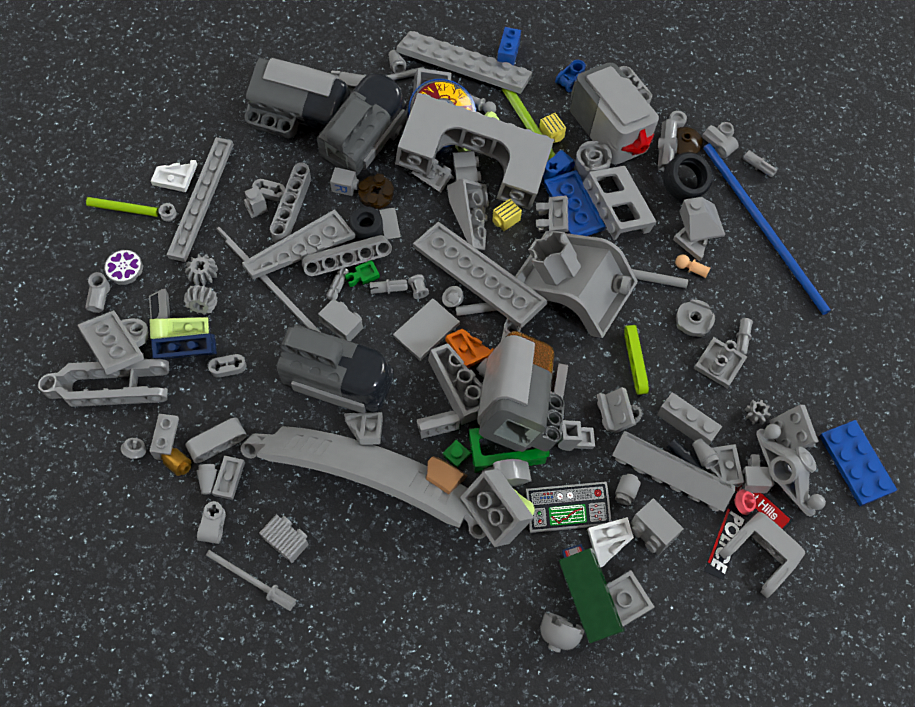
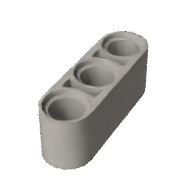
M231 418L186 442L185 446L193 462L200 463L243 441L247 434L239 419Z

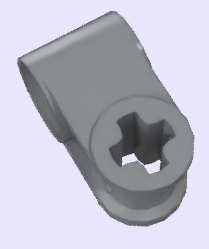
M209 502L204 507L202 520L197 532L198 541L220 543L226 512L218 502ZM217 509L219 513H215L214 516H212L211 512H215Z

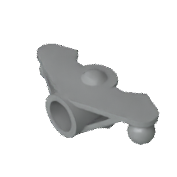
M769 424L765 430L759 429L756 435L772 479L783 488L807 516H813L815 510H821L826 502L822 495L813 494L810 497L808 494L810 472L813 473L816 470V462L813 456L803 447H797L795 451L778 444L774 440L781 435V429L778 425Z

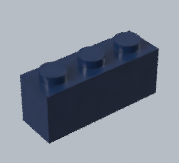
M210 333L151 339L153 359H173L217 354L215 335Z

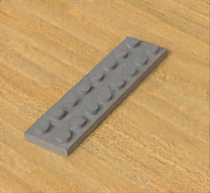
M409 31L397 45L396 52L519 94L522 93L532 77V71L526 68H520L508 62H498L493 57H487L478 52H472L463 47H457L448 42H442L433 37L421 35L415 31Z
M437 222L413 243L414 249L520 328L547 305V300L440 222Z

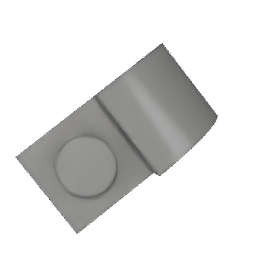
M563 420L562 436L558 441V447L566 451H572L574 448L593 449L595 447L593 428L581 427L580 421Z
M519 459L497 461L493 463L494 466L482 470L483 472L499 469L513 487L531 482L528 462Z

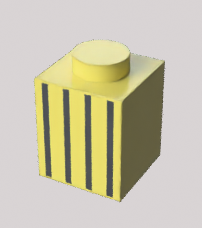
M556 113L540 119L539 129L541 133L554 139L553 143L560 142L565 137L566 127Z
M509 199L493 210V222L497 227L505 231L521 220L522 210Z

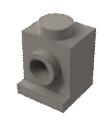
M258 186L244 191L246 195L244 204L251 218L268 211L265 199Z

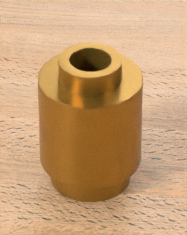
M172 447L170 455H161L163 464L177 476L185 475L189 472L191 460L177 448Z

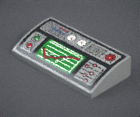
M607 482L531 488L525 491V498L531 501L535 510L534 519L529 523L530 533L589 528L611 522Z

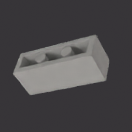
M673 392L663 403L657 416L692 440L703 439L708 445H710L722 428L720 424Z

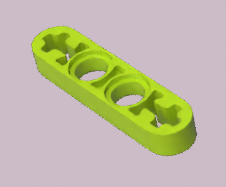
M627 325L624 328V335L637 395L648 394V380L636 325Z

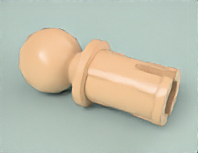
M684 254L677 256L675 260L678 268H689V273L691 271L706 278L710 267L696 262V259L691 262L689 257Z

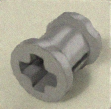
M414 275L408 279L415 299L424 298L429 294V290L423 282V275Z

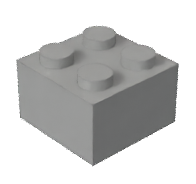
M654 498L636 513L630 523L632 533L638 538L641 537L646 543L645 545L648 550L656 553L658 556L684 529Z

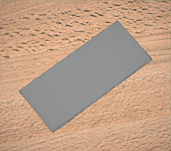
M395 208L379 210L383 221L384 236L387 239L401 237Z

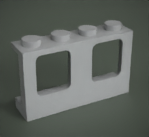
M625 166L588 173L583 182L584 188L591 197L592 203L597 208L613 240H616L620 233L641 229L643 234L651 231L656 224V220ZM613 176L619 191L604 193L597 179ZM627 204L636 220L620 222L612 207Z

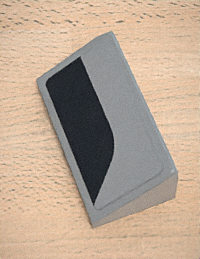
M161 289L150 295V318H170L167 290Z

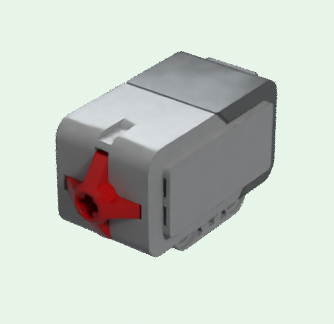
M606 63L578 74L570 97V112L592 141H598V144L608 146L612 153V164H620L646 153L654 137V131L659 120L658 114L650 106L651 92L630 67L621 66L619 68L614 63Z

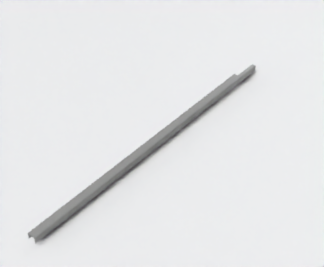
M218 227L217 230L226 240V244L243 262L248 260L249 257ZM266 275L259 277L307 328L319 331Z

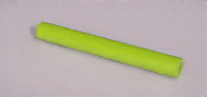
M88 197L86 200V205L91 207L155 217L159 214V209L156 207Z

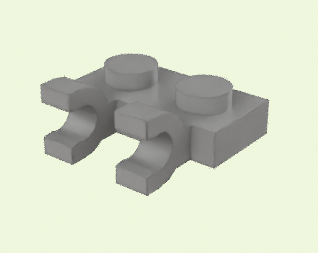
M567 195L549 197L548 203H536V210L539 211V216L546 215L549 212V219L536 220V227L539 228V232H544L548 229L549 231L568 232Z

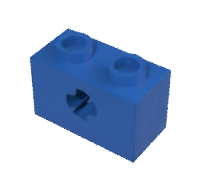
M505 27L498 50V62L515 64L520 45L521 30Z

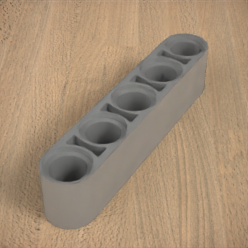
M297 163L293 167L271 223L270 231L275 243L291 234L310 185V170L305 163Z
M375 236L307 255L302 259V266L307 275L316 276L385 257L391 253L392 246L385 236ZM381 243H386L383 249L378 248ZM363 248H369L367 253H360ZM345 253H351L349 258H342ZM327 258H333L331 263H325ZM309 263H315L313 268H307Z

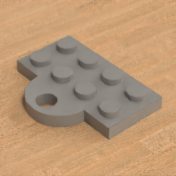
M113 310L78 324L81 334L106 375L144 360L143 354L138 348L149 338V330L144 321L134 318L121 321Z

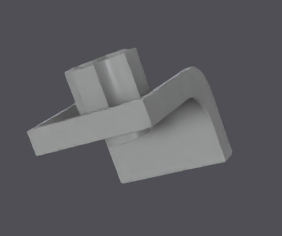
M546 231L541 239H535L528 249L530 255L515 277L547 301L563 304L573 310L580 317L590 336L603 338L638 282L627 259L619 247L606 239L567 234L559 231ZM618 275L631 277L629 294L624 295L614 291L613 281ZM622 280L618 281L617 287L619 289L621 288Z

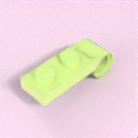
M208 317L150 319V339L209 333Z

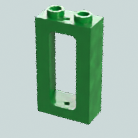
M479 428L469 429L474 473L482 472V470L494 466V462L501 460L519 459L528 462V465L531 466L545 464L547 457H549V451H542L537 448L523 452L518 451L484 456L481 454L479 440L484 437L479 434Z

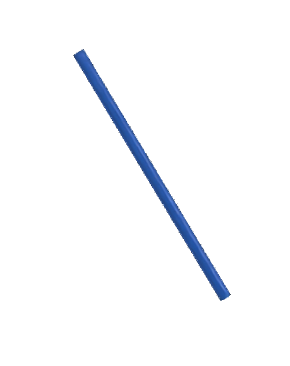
M707 144L703 148L819 311L822 315L830 312L829 306L711 144Z

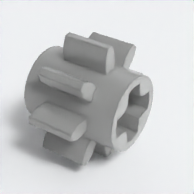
M752 400L750 406L745 408V411L748 412L745 418L752 421L753 425L757 422L763 424L766 421L765 419L771 416L767 412L770 406H766L763 400L760 402Z

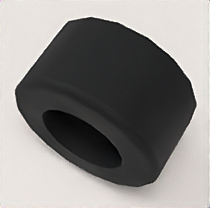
M365 206L356 209L352 213L350 227L355 233V239L361 241L382 234L383 221L378 210ZM363 222L373 223L370 227L360 226Z

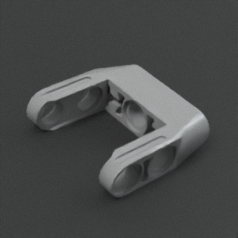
M758 512L718 554L726 559L749 536L756 540L781 563V566L762 586L760 593L768 598L797 567L805 555V551L766 514Z

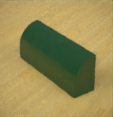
M589 548L559 560L589 643L624 632V627L594 549Z

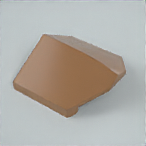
M433 456L428 460L426 480L447 494H450L467 477V474L443 459Z

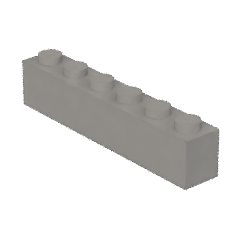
M626 431L622 434L612 455L616 457L615 460L624 465L628 463L634 466L633 469L642 474L647 473L652 476L653 480L659 483L665 482L670 485L671 489L689 494V497L694 501L700 502L701 500L707 503V506L714 511L721 510L724 512L735 492V485Z

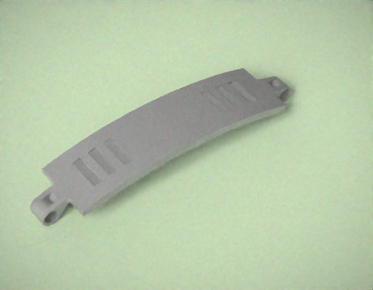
M282 426L273 435L252 434L241 446V452L247 458L251 459L257 456L271 462L301 466L340 476L401 499L447 524L460 528L463 519H465L469 525V532L474 538L481 539L486 536L460 498L468 489L467 487L459 484L450 494H447L426 480V465L375 445H360L356 439L337 434Z

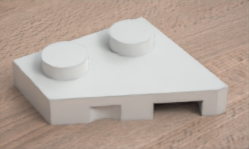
M191 160L190 164L180 165V163H174L170 166H158L151 179V183L154 186L186 192L196 170L197 162L196 160Z
M628 517L587 529L600 567H603L622 547L634 538Z

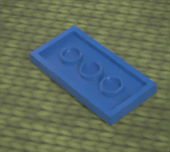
M577 170L544 180V186L550 197L565 195L568 197V234L588 236L605 230L606 226L595 205L592 203L587 190L584 188L583 181Z
M856 420L826 431L819 436L859 506L897 491V488Z

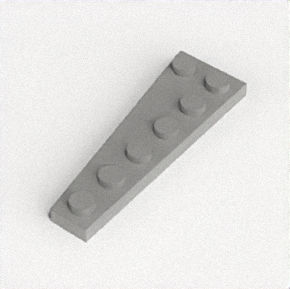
M334 209L242 262V265L251 278L256 279L298 262L307 255L350 241L355 238V233Z

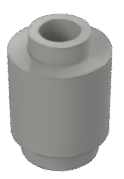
M633 474L622 475L615 491V500L617 502L630 505L635 500L641 484L637 476Z

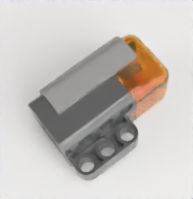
M512 331L488 356L477 418L480 425L479 434L482 437L519 452H523L531 447L542 451H549L561 439L564 400L558 394L551 392L554 350L549 344L522 332Z

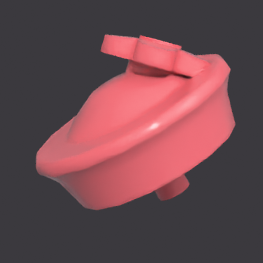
M743 489L736 493L734 499L736 508L741 514H750L756 507L754 495Z

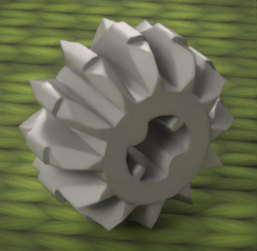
M198 254L196 259L191 257L192 262H186L187 268L185 273L188 275L189 281L194 282V284L199 285L202 283V285H205L207 281L212 283V278H217L216 272L218 267L213 258H209L207 255L201 257Z
M196 284L195 286H190L184 296L185 307L190 308L191 312H197V314L202 313L205 315L206 313H212L217 304L216 292L212 291L211 288H206L205 285L199 286Z

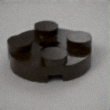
M383 174L369 176L359 183V199L367 207L371 206L374 209L384 208L392 201L394 195L393 184ZM373 190H379V194L372 192Z

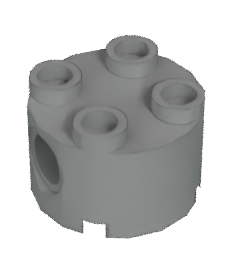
M587 141L579 147L574 168L578 171L583 182L589 172L610 167L612 153L607 145L598 144V141ZM606 177L598 178L597 181H600Z

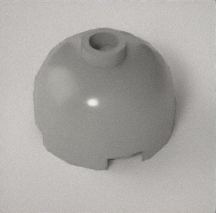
M546 612L540 626L543 639L549 643L548 648L559 653L561 649L570 650L575 648L580 643L585 632L582 626L577 624L576 627H573V624L568 619Z

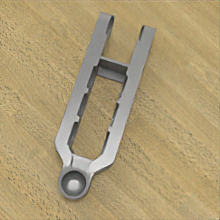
M145 359L109 375H106L99 362L68 363L58 373L46 374L41 377L38 388L46 397L51 399L62 398L71 407L164 402L167 400V388L137 387L138 377L167 375L169 373V362L163 359ZM130 377L129 387H123V389L109 390L104 388L97 391L84 389L83 391L73 392V383L77 380Z

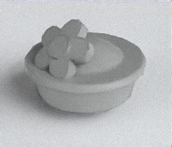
M458 286L449 287L442 296V302L447 307H457L463 301V291Z
M129 438L122 444L121 452L130 459H137L145 455L146 447L142 440Z

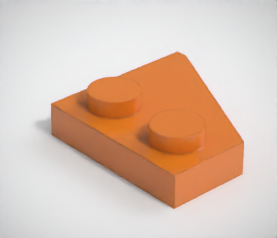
M463 329L451 333L445 338L447 344L460 356L467 368L482 362L485 358L488 359V356L494 350L493 348L490 350L482 345L481 340L472 337L470 333Z

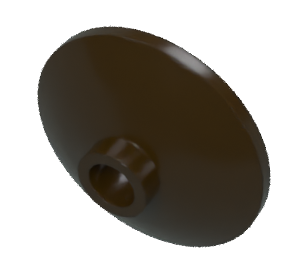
M677 128L676 154L679 155L685 152L697 154L703 145L701 135L692 128Z

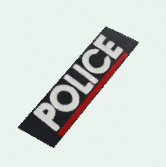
M729 502L704 572L722 580L725 578L733 554L724 559L718 553L743 527L747 515L741 514L735 504Z

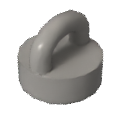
M618 275L613 281L614 291L624 295L629 294L631 277ZM619 280H622L621 288L619 289L617 284Z

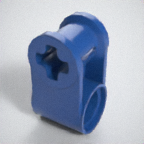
M581 60L572 61L569 66L557 75L555 83L566 88L568 93L571 92L578 74L585 72V63Z
M560 150L547 161L543 179L546 180L568 173L574 167L575 161L563 150Z

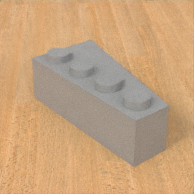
M449 344L431 349L428 361L453 411H455V414H458L460 425L476 420L478 418L482 384L475 377L474 372L465 366L464 361Z

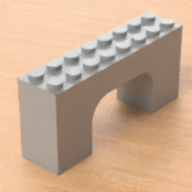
M418 93L397 148L395 164L429 175L437 152L444 146L457 145L496 159L503 167L504 176L496 199L505 202L511 199L517 206L530 210L538 193L554 139L549 138L547 135L534 133L529 129L517 127L512 123H505L497 118L467 110L462 106L450 104L445 100H438L427 94Z

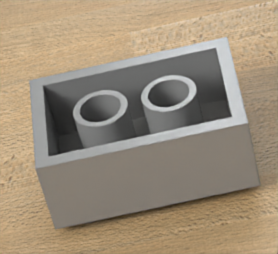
M499 469L483 471L460 497L494 547L510 544L534 519L531 512Z

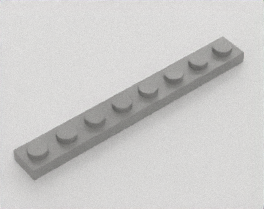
M215 138L168 250L167 256L169 259L186 262L233 148V141Z

